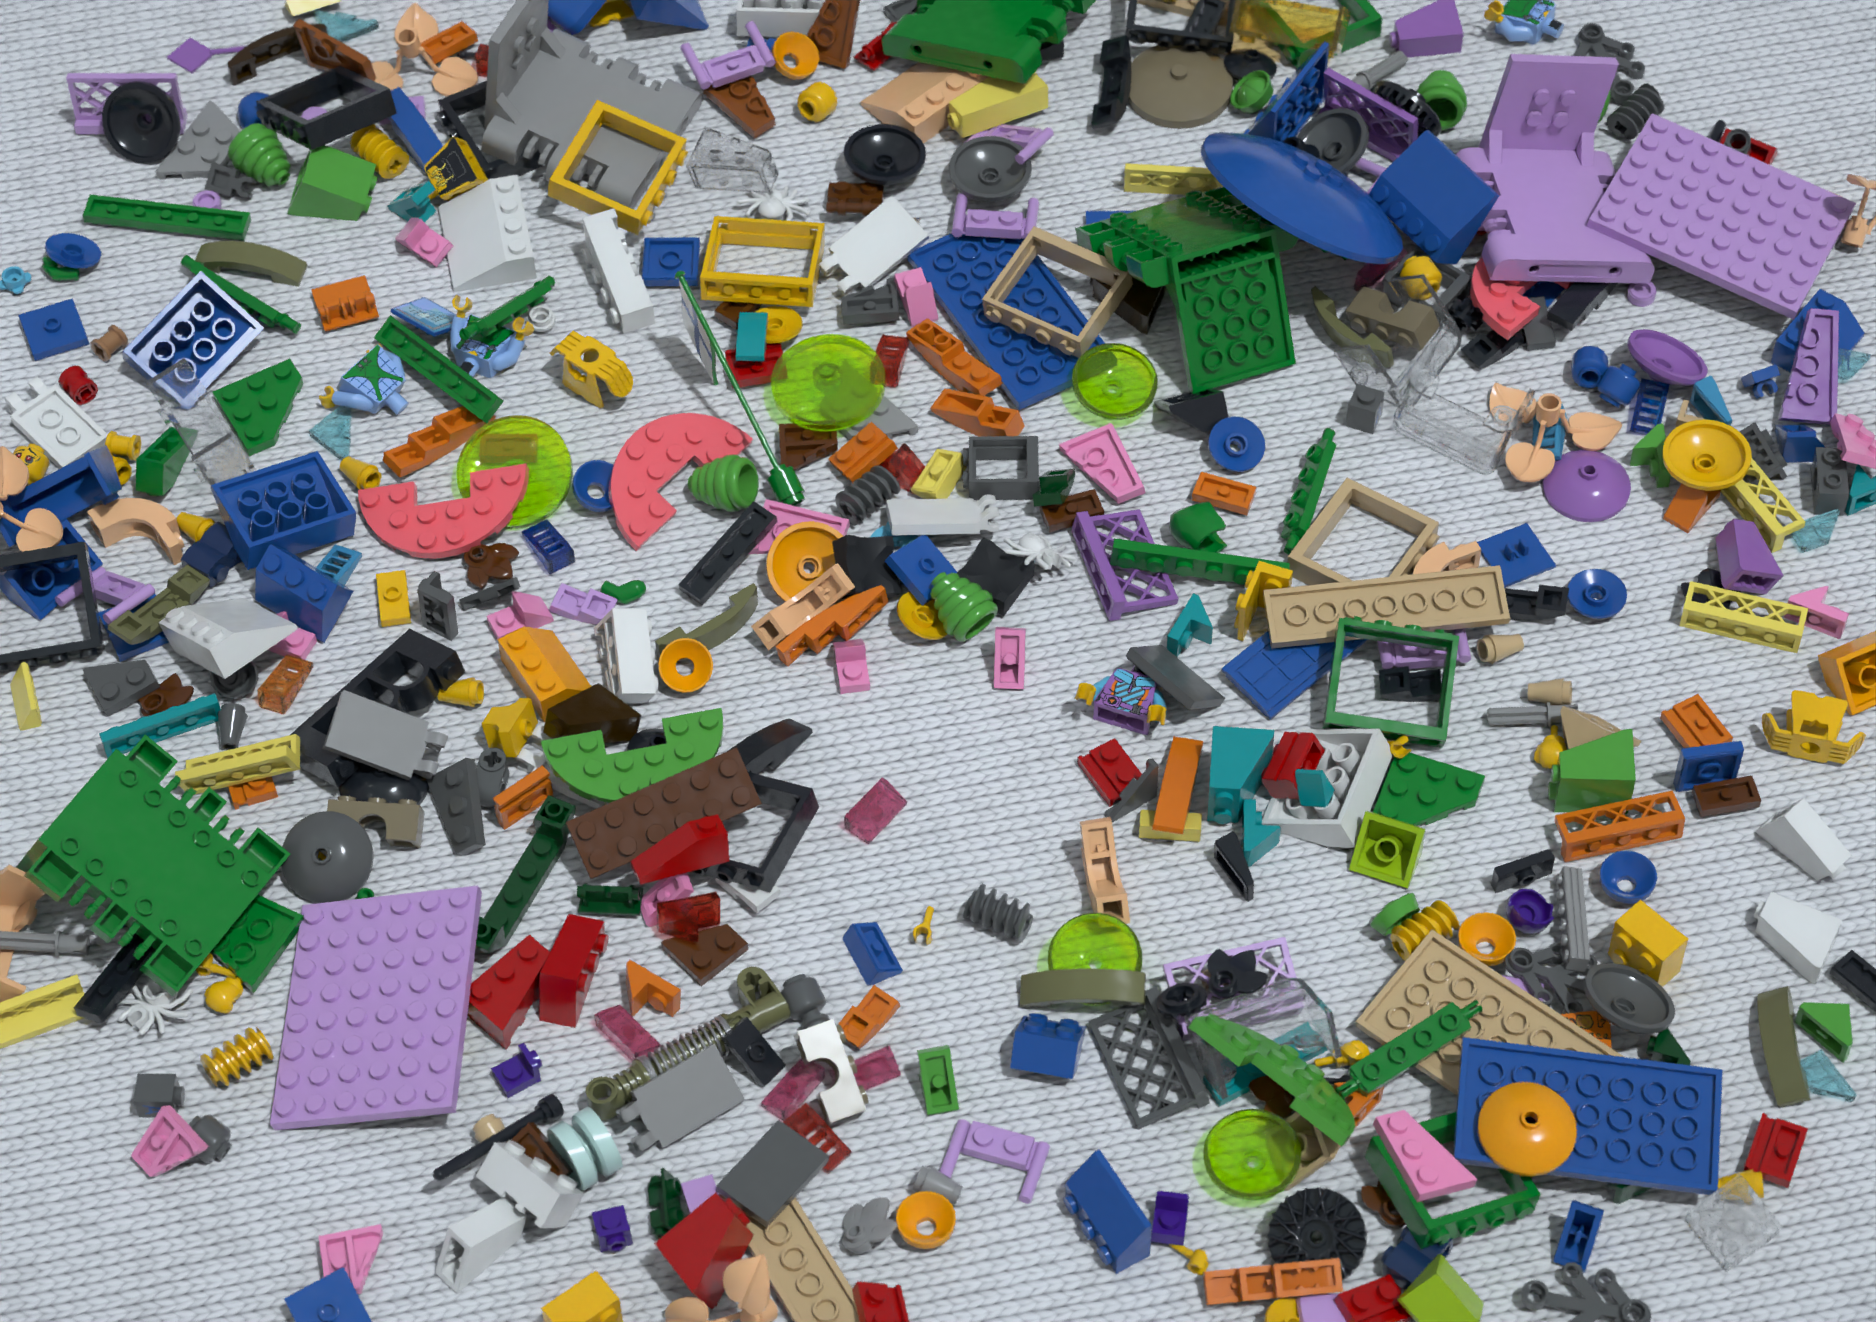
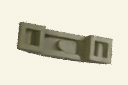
M215 241L203 244L195 258L196 261L202 262L204 267L214 273H220L222 267L267 274L271 275L273 283L297 287L300 286L307 269V262L289 253L265 245L243 241Z
M1316 286L1311 289L1318 320L1327 335L1340 348L1350 355L1373 365L1387 368L1395 365L1392 349L1373 333L1365 339L1361 338L1337 318L1335 304L1331 298Z
M186 565L168 579L166 589L136 612L132 613L127 610L108 625V630L130 645L144 642L163 631L158 622L166 618V614L169 611L182 606L192 605L207 588L210 579L189 565Z
M752 583L730 596V609L686 634L679 626L655 641L657 659L659 660L663 649L669 643L680 638L695 639L706 646L708 650L729 639L745 625L757 608L758 596L756 585Z
M1062 969L1021 975L1020 1007H1052V1003L1111 1002L1113 1005H1145L1146 974L1145 972L1117 969Z
M1785 986L1760 993L1757 997L1760 1034L1777 1105L1779 1108L1811 1100L1806 1072L1801 1066L1793 1022L1795 1013L1790 988Z

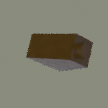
M1090 277V284L1093 285V297L1101 303L1112 286ZM1132 277L1133 285L1114 313L1139 332L1147 335L1165 296L1166 287L1165 285L1156 288L1149 287Z
M597 683L549 708L543 733L554 739L601 730L604 744L629 741L638 732L641 714Z

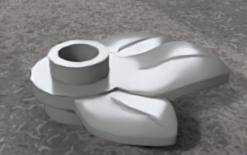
M875 1198L866 1203L864 1207L858 1203L850 1207L843 1220V1227L846 1231L842 1242L847 1250L856 1254L864 1253L873 1246L874 1242H881L894 1232L898 1224L893 1220L886 1219L890 1206L888 1198Z

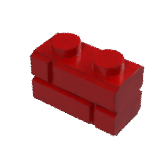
M1284 732L1279 744L1275 745L1273 757L1268 767L1264 768L1261 780L1273 798L1286 799L1288 797L1289 799L1299 800L1295 777L1296 769L1316 770L1325 751L1313 733L1300 732L1298 734L1297 732Z

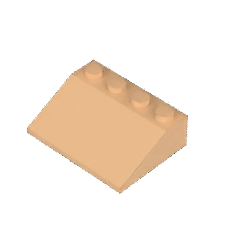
M918 62L862 100L861 106L883 124L896 125L912 131L924 144L949 126L947 120L949 102L989 76Z

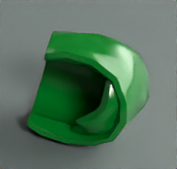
M1210 502L1190 505L1176 510L1170 515L1169 529L1171 535L1184 548L1218 553L1227 547V544L1217 534V531H1223L1226 528V524Z

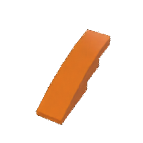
M464 406L434 416L431 426L409 434L407 443L384 452L382 461L399 478L455 450L494 422L496 416L493 415L486 424Z
M879 585L862 593L855 594L825 609L799 626L775 646L780 661L788 667L808 648H811L818 654L837 635L848 641L889 602L885 588Z
M1173 737L1152 830L1183 835L1192 803V794L1197 779L1204 741Z
M1340 1258L1203 1272L1206 1305L1343 1292Z

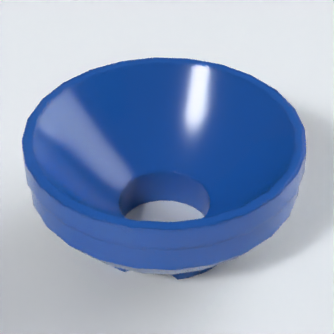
M592 460L581 465L576 471L572 483L573 494L576 500L586 509L595 512H605L612 509V504L609 501V481L613 469L611 463L602 460ZM592 485L599 486L603 490V497L599 499L592 498L588 494V487Z
M1633 851L1616 852L1607 857L1602 863L1600 869L1602 889L1610 898L1618 902L1634 904L1640 899L1643 901L1652 894L1656 886L1657 871L1655 866L1647 857ZM1621 880H1628L1634 884L1635 889L1631 892H1624L1618 888L1617 883Z

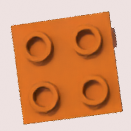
M365 275L311 289L325 332L379 317L375 298L370 291Z

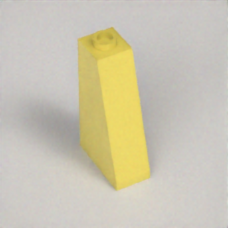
M1035 72L1025 84L988 77L949 102L948 124L951 129H955L962 138L1047 109L1048 85Z

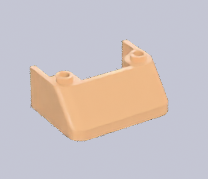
M7 865L0 871V931L19 932L26 925L33 923L37 915L36 901L46 893L24 876L27 872L11 865ZM0 949V1002L19 996L26 990V986L7 978L14 950Z

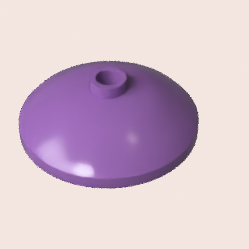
M1639 329L1633 331L1627 340L1628 349L1633 359L1656 382L1690 386L1704 379L1708 373L1705 362L1693 349L1669 335L1658 331Z
M1575 450L1562 454L1561 460H1555L1552 472L1543 479V492L1548 503L1561 515L1581 522H1599L1617 515L1626 506L1631 491L1630 479L1624 467L1612 457L1597 451Z

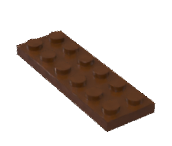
M736 747L567 821L566 825L591 880L630 863L635 857L689 821L718 814L723 822L760 806L762 803Z

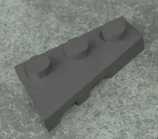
M464 758L439 771L435 776H432V779L426 778L455 853L460 855H467L485 846L475 759Z

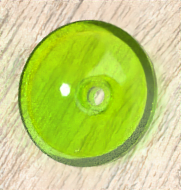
M1119 343L1101 344L1087 350L1077 360L1072 374V388L1081 405L1099 417L1112 420L1132 418L1145 411L1153 402L1158 386L1156 370L1151 361L1137 349ZM1108 390H1115L1117 393H1111Z
M1104 913L1082 914L1063 924L1052 938L1048 949L1049 971L1092 969L1090 963L1099 961L1101 963L1099 969L1141 972L1142 949L1133 930L1122 920ZM1095 1002L1080 1004L1089 1006H1101L1110 1004L1111 1002Z
M1261 1109L1240 1110L1223 1117L1210 1130L1203 1149L1204 1165L1211 1181L1224 1193L1242 1200H1262L1282 1192L1295 1179L1301 1164V1145L1295 1130L1282 1117ZM1255 1161L1259 1163V1165L1256 1167H1249L1248 1163Z

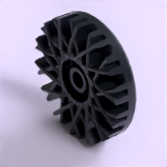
M1387 80L1377 81L1370 89L1376 95L1417 117L1418 137L1425 130H1429L1436 137L1440 134L1442 130L1441 122L1419 92ZM1403 122L1406 127H1409V124Z
M1317 1187L1311 1189L1304 1188L1302 1191L1298 1190L1292 1196H1287L1283 1203H1279L1278 1209L1271 1215L1273 1218L1269 1221V1234H1267L1269 1240L1267 1245L1270 1248L1271 1258L1275 1261V1264L1340 1258L1342 1281L1355 1272L1366 1252L1367 1230L1361 1213L1348 1198L1330 1189ZM1316 1231H1320L1323 1235L1322 1241L1318 1244L1313 1243L1311 1239L1312 1234Z

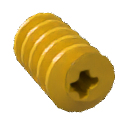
M375 124L353 133L350 141L351 149L361 159L376 164L375 171L382 178L392 179L397 177L408 166L409 155L403 152L400 146H396L395 142L390 140L386 134H383L381 129L376 128Z
M1436 900L1431 906L1423 908L1421 913H1415L1411 919H1406L1401 925L1393 927L1390 939L1393 948L1405 962L1431 930H1434L1446 939H1450L1453 937L1451 928L1459 930L1460 925L1453 910L1445 902Z
M256 1027V1032L252 1028H246L244 1030L245 1038L240 1034L234 1035V1045L227 1040L222 1043L223 1052L217 1047L212 1048V1058L207 1054L200 1056V1061L207 1075L216 1087H218V1081H221L228 1087L230 1085L228 1075L230 1074L237 1080L241 1079L240 1068L251 1073L250 1062L252 1061L260 1067L263 1066L261 1057L263 1054L270 1060L274 1059L272 1049L258 1027Z

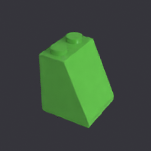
M326 145L309 150L298 173L287 214L358 221L362 211L367 213L371 204L372 197L368 196V193L374 190L378 177L373 175L376 164Z
M1625 729L1559 753L1557 765H1552L1551 769L1552 782L1548 784V800H1554V812L1568 813L1632 799L1636 781L1632 729Z

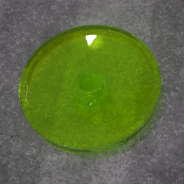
M838 334L813 336L796 343L778 359L771 376L773 399L781 414L795 425L813 431H837L862 422L877 409L883 399L886 388L885 370L878 354L864 342L850 336Z
M522 415L495 419L480 427L468 439L460 453L456 471L460 494L462 498L470 497V472L526 463L529 468V481L522 502L519 501L512 513L513 518L504 528L521 529L536 525L550 517L561 506L570 490L573 478V463L567 445L555 429L539 419Z

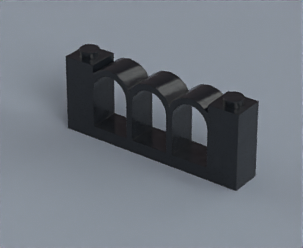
M408 629L290 734H297L300 737V768L339 787L359 769L358 764H360L358 761L323 749L341 692L346 690L372 701L379 699L389 704L388 707L409 714L411 711L423 709L431 704L438 696L440 689L446 691L466 673L457 652L412 629ZM406 672L419 678L406 686L393 685Z

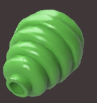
M1436 70L1430 73L1416 90L1425 98L1426 104L1438 116L1442 130L1455 127L1461 121L1467 109V95L1460 82L1452 73L1445 70Z
M259 123L251 124L240 131L230 143L228 157L232 161L234 168L240 170V173L245 174V176L252 177L268 186H281L290 178L291 165L287 160L282 142L279 141L274 130L266 128L265 125Z
M736 454L725 455L722 458H716L712 462L704 464L702 467H697L688 479V489L697 500L712 505L717 509H724L727 512H736L748 508L755 501L758 494L759 481L756 467L748 458L739 457Z
M942 572L931 582L933 588L930 595L935 600L934 607L938 611V619L943 623L944 631L948 635L954 636L957 641L965 642L976 636L990 624L998 613V607L993 602V596L988 590H983L977 583H970V580L967 578H960L957 573L946 574Z

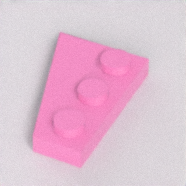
M1405 1110L1375 1118L1373 1126L1416 1202L1475 1186L1477 1178Z

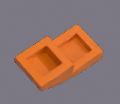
M873 985L857 1008L852 1006L838 1025H841L846 1040L860 1049L883 1028L901 1005L899 1001Z

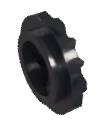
M1176 984L1167 988L1158 996L1156 1000L1159 1013H1163L1165 1018L1173 1016L1176 1020L1183 1016L1190 1018V1014L1200 1013L1201 1007L1207 1005V994L1205 989L1198 984Z

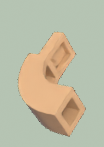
M124 498L114 500L106 505L101 504L87 511L92 530L105 548L128 537L143 536L156 541L173 565L181 562V557L183 556L181 548L185 547L181 538L176 517L164 506L150 500Z
M1474 541L1466 545L1460 544L1454 549L1449 550L1445 542H1442L1432 547L1419 559L1413 574L1479 567L1481 548Z
M837 563L794 597L769 611L751 627L766 648L770 650L799 626L825 609L840 602L855 586Z
M1106 817L1079 821L1085 878L1096 922L1099 928L1130 923L1128 899L1118 870L1112 819Z

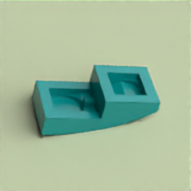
M739 313L736 361L765 360L768 313Z

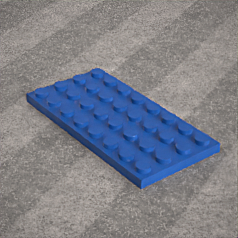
M951 233L917 248L907 256V260L914 269L922 268L926 282L932 283L934 297L982 362L1001 375L1002 384L1000 386L1018 410L1117 366V358L1099 334L1081 359L1074 355H1067L1049 344H1042L1027 334L1017 333L1011 327L1000 322H992L984 316L982 298L1022 244L1024 238L965 236V234H962L961 237H954ZM1036 255L1003 302L1008 306L1076 336L1080 334L1088 322L1038 255Z
M1463 1037L1461 1042L1453 1156L1461 1164L1502 1169L1488 1157L1480 1143L1477 1127L1481 1108L1487 1098L1497 1089L1511 1083L1532 1082L1546 1086L1559 1094L1571 1108L1577 1126L1576 1142L1570 1156L1559 1168L1546 1175L1716 1196L1719 1174L1723 1069ZM1532 1117L1525 1118L1526 1122L1529 1124L1536 1123L1535 1119Z

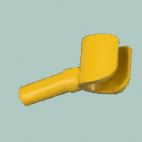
M1403 735L1395 741H1387L1390 745L1391 753L1396 758H1403L1411 752V749H1405L1402 746L1409 741L1407 736Z
M931 906L927 907L922 924L917 925L913 930L915 943L917 942L918 935L922 933L927 934V945L932 942L930 923L934 908Z
M211 953L208 954L196 969V972L201 976L217 973L234 979L237 978L230 969L213 964V955Z
M1169 1244L1170 1247L1190 1259L1187 1268L1191 1272L1202 1276L1203 1272L1207 1270L1209 1263L1205 1251L1201 1249L1193 1251L1185 1246Z

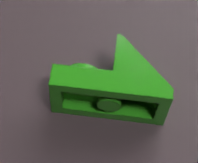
M1657 424L1634 446L1630 460V466L1649 465L1650 476H1655L1657 488L1669 487L1671 478L1662 458L1663 445L1666 440L1663 424Z
M949 1045L917 1050L920 1069L919 1080L927 1115L959 1110Z

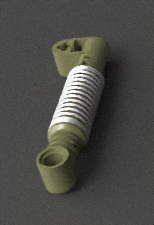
M758 967L743 969L737 976L738 999L742 1008L729 1015L725 1013L717 1015L714 1019H710V1024L704 1022V1028L698 1025V1031L692 1028V1034L686 1032L685 1037L679 1035V1041L673 1038V1044L668 1041L666 1043L667 1047L661 1045L660 1050L654 1048V1054L648 1051V1057L646 1055L637 1057L631 1062V1066L627 1068V1071H620V1075L618 1073L613 1075V1079L611 1077L594 1078L586 1087L588 1107L599 1116L601 1121L610 1120L617 1115L615 1111L624 1106L625 1102H632L633 1097L630 1091L707 1046L715 1044L721 1056L727 1057L728 1053L732 1054V1052L721 1038L743 1017H748L757 1030L762 1033L790 1018V1009L786 1000L763 969ZM755 992H759L760 998L757 1000L755 997ZM607 1097L605 1100H598L599 1098Z

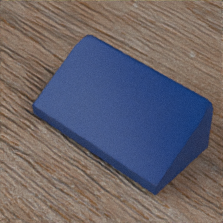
M877 922L851 924L843 936V941L866 984L874 985L901 974L903 970Z

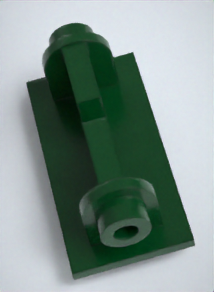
M584 883V885L577 887V898H580L578 913L640 916L644 888L635 887L634 885L623 887L598 886Z
M661 1168V1176L651 1177L650 1182L647 1184L649 1206L651 1208L660 1206V1209L650 1211L651 1233L658 1240L685 1218L680 1205V1196H682L681 1183L677 1177H674L665 1168Z

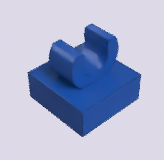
M1776 364L1751 372L1741 377L1744 388L1754 385L1753 394L1758 399L1764 396L1762 391L1763 385L1767 386L1770 394L1777 392V384L1772 379L1779 376L1780 372Z

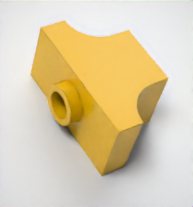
M519 698L511 705L491 708L482 722V728L489 748L502 749L506 757L518 756L538 724L531 698Z

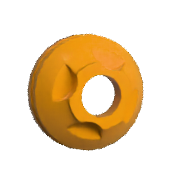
M793 31L786 32L780 35L772 46L771 53L776 61L774 66L785 77L795 80L804 79L811 75L818 66V49L814 42L804 34ZM784 56L794 58L796 67H788L784 63Z
M680 638L672 641L663 649L658 662L659 673L669 688L682 693L694 692L702 688L709 681L713 670V659L709 650L701 642L690 638ZM682 658L691 660L694 665L693 672L688 676H682L676 670V663Z
M1488 912L1477 913L1468 917L1462 923L1459 929L1458 943L1461 949L1485 965L1495 966L1503 963L1506 955L1514 950L1516 934L1512 925L1502 916ZM1481 942H1488L1493 945L1495 950L1490 954H1482L1477 950L1476 946Z
M922 1191L911 1194L903 1200L897 1209L896 1223L898 1224L899 1234L909 1245L920 1249H932L944 1244L951 1237L955 1228L956 1216L953 1205L947 1198L936 1192ZM930 1221L935 1225L936 1230L930 1235H922L916 1228L921 1222Z

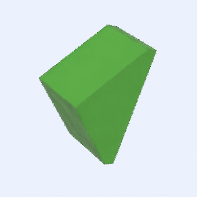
M1803 1002L1799 1006L1795 1023L1844 1063L1848 1059L1853 1044L1849 1004Z

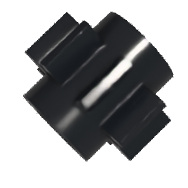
M1465 298L1463 302L1457 299L1450 307L1452 310L1448 314L1450 323L1457 331L1467 333L1471 329L1476 332L1483 324L1481 320L1484 314L1478 307H1474L1471 298Z

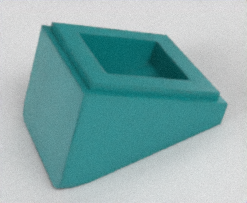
M1296 769L1295 777L1300 804L1308 807H1327L1335 789L1323 770Z

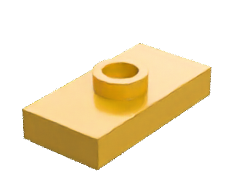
M405 570L376 574L382 627L411 623Z

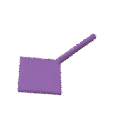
M190 37L167 56V59L188 72L194 73L213 55L239 52L246 46L209 49Z

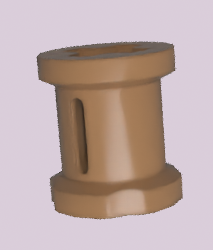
M111 325L106 334L90 342L94 353L106 362L111 359V354L118 348L129 344L125 333L116 325Z

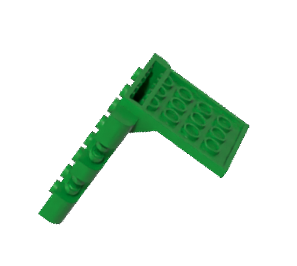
M917 0L916 13L903 15L882 38L883 51L885 55L1025 84L1042 64L1039 49L1041 43L1059 44L1068 34L1065 19L1067 13L1085 14L1096 0Z
M1224 186L1205 192L1191 191L1185 194L1186 197L1130 213H1113L1109 216V219L1075 228L1079 246L1106 257L1110 265L1121 271H1128L1133 278L1149 287L1156 288L1165 285L1176 310L1188 390L1192 394L1296 364L1279 252L1293 248L1298 241V237L1281 229L1253 211Z
M145 734L127 756L115 749L35 842L16 868L27 872L24 876L57 903L75 883L80 888L68 903L74 907V905H77L82 900L85 893L91 896L95 901L87 907L84 916L88 919L102 905L105 908L104 912L89 929L107 944L126 925L129 929L117 942L122 947L127 945L135 933L145 940L135 949L133 954L135 958L139 960L150 946L156 949L139 970L173 997L285 862L290 853L259 827L238 849L234 844L245 831L239 827L230 835L229 840L223 837L219 832L227 826L230 820L225 814L212 828L209 823L227 801L210 787L190 809L186 804L197 791L192 787L187 789L181 796V800H178L170 793L180 784V777L175 775L165 788L162 787L159 783L178 761Z

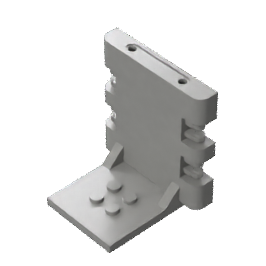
M517 0L489 39L484 126L486 130L482 138L481 151L515 165L523 151V157L531 159L537 149H539L541 155L538 163L543 166L547 165L545 178L547 181H549L596 100L679 136L683 134L702 103V93L669 78L662 87V83L658 80H654L650 87L645 86L647 76L642 73L638 74L639 65L622 57H618L614 64L613 60L608 58L603 61L601 66L596 64L598 54L590 52V43L559 29H554L553 32L547 27L549 0ZM602 124L574 171L572 179L580 181L586 173L590 175L587 185L592 188L598 185L596 193L634 209L669 153Z

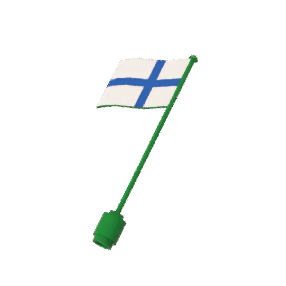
M684 271L676 272L675 279H679L684 326L714 386L718 384L716 375L717 354L773 466V469L769 471L771 476L767 478V481L777 501L792 506L800 504L805 500L803 495L805 490L793 467L786 468L785 464L778 465L684 278L686 273Z

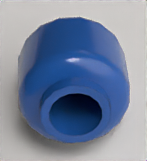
M1585 346L1578 349L1571 360L1572 378L1576 384L1584 388H1596L1608 368L1606 353L1594 346Z
M1623 363L1620 368L1609 366L1597 385V389L1601 393L1599 397L1617 408L1620 405H1629L1640 387V381L1634 377L1637 372Z

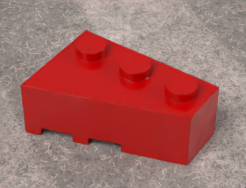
M568 914L540 971L539 1021L576 1028L594 973L597 971L601 953H605L608 946L609 936L604 934L605 921Z
M530 934L471 983L467 1016L505 1050L511 1044V1038L517 1028L521 1027L524 1023L525 1015L531 1005L536 1003L540 996V971L550 953Z

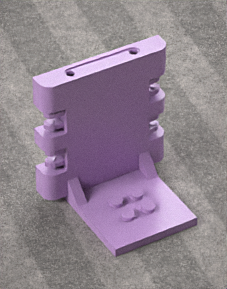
M1510 54L1479 147L1464 148L1455 154L1499 195V198L1478 230L1489 233L1481 255L1490 280L1650 284L1654 274V266L1649 254L1587 227L1589 218L1616 174L1610 156L1603 151H1594V132L1619 66L1616 57Z

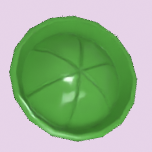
M1257 70L1244 76L1232 90L1230 97L1231 105L1245 113H1253L1263 108L1273 94V85L1269 74L1265 71Z
M1408 893L1386 904L1381 912L1372 920L1370 926L1384 936L1390 935L1393 927L1401 925L1404 920L1411 919L1415 913L1420 911L1415 894Z

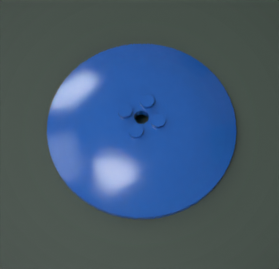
M1218 132L1210 134L1204 140L1200 153L1212 175L1242 203L1288 233L1333 254L1364 263H1391L1402 252L1403 242L1400 234L1376 201L1358 184L1329 163L1289 144L1263 136Z

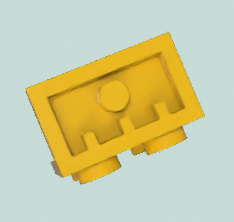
M1259 561L1255 571H1249L1245 582L1247 590L1245 594L1240 593L1235 610L1238 611L1234 623V628H1238L1237 640L1244 641L1257 607L1265 608L1263 590L1292 587V570Z

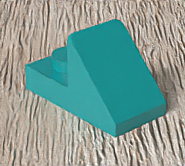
M430 181L410 187L399 194L387 207L406 221L414 217L426 222L436 212L428 197L435 188Z
M1858 464L1845 508V513L1848 516L1876 504V476L1870 479Z
M1192 594L1167 636V650L1176 657H1178L1183 648L1187 649L1192 638L1212 644L1213 627L1199 595Z
M1244 799L1242 844L1248 867H1250L1280 842L1281 833L1280 826L1262 825V811H1256V799Z

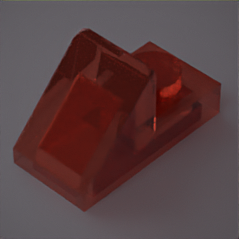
M905 443L879 465L892 473L898 481L900 488L912 493L911 488L925 468L924 464Z
M717 892L657 903V930L659 933L691 942H698V928L720 924V897Z

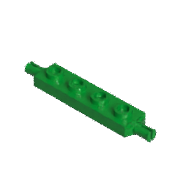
M188 255L182 258V266L190 269L189 271L195 275L202 271L229 297L240 302L238 305L252 316L254 311L260 314L258 320L273 328L276 324L283 329H289L294 334L298 333L301 329V323L290 318L288 314L280 313L204 267L202 262H198Z
M547 276L543 280L535 282L533 287L525 290L479 320L470 322L467 327L459 331L460 337L463 340H467L481 334L482 338L497 330L496 324L500 328L513 320L512 314L516 318L529 310L527 305L532 308L545 300L543 295L551 291V287L555 285L554 278Z
M1331 428L1324 429L1321 441L1318 444H1313L1306 452L1305 458L1307 459L1304 468L1299 473V483L1291 497L1292 504L1289 513L1283 520L1284 528L1281 538L1287 541L1284 552L1287 555L1292 552L1310 527L1337 445L1333 442L1335 431Z
M1474 1000L1462 1009L1453 1002L1449 1003L1350 1066L1348 1069L1350 1080L1335 1089L1336 1092L1343 1099L1357 1090L1364 1096H1369L1468 1033L1471 1029L1469 1019L1482 1012V1006H1477L1479 1004L1477 1000Z

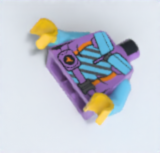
M1136 665L1133 666L1132 671L1122 668L1115 669L1111 676H1106L1094 685L1080 683L1075 699H1085L1086 704L1089 706L1094 701V720L1147 736L1151 721L1160 722V725H1165L1167 707L1163 694L1156 690L1157 683Z

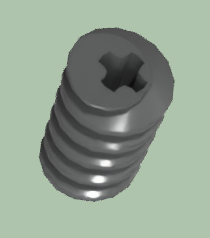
M1648 83L1642 84L1620 107L1607 117V126L1610 131L1620 137L1635 139L1652 113L1660 115L1664 111L1665 106L1657 89Z
M875 465L869 472L864 473L861 478L856 479L852 485L850 484L845 487L844 491L836 494V506L841 516L849 519L850 525L855 526L858 525L857 518L861 520L866 519V512L870 514L875 512V506H883V499H892V493H900L901 488L892 473L882 466Z
M982 883L968 899L963 918L971 917V921L976 924L982 921V926L985 928H990L993 925L995 932L1001 933L1004 930L1006 937L1011 938L1015 935L1016 940L1022 942L1027 936L1033 921V915L1030 914V903H1026L1022 909H1019V899L1015 898L1009 905L1007 904L1008 894L1004 893L998 900L996 899L997 890L993 888L986 895V885Z

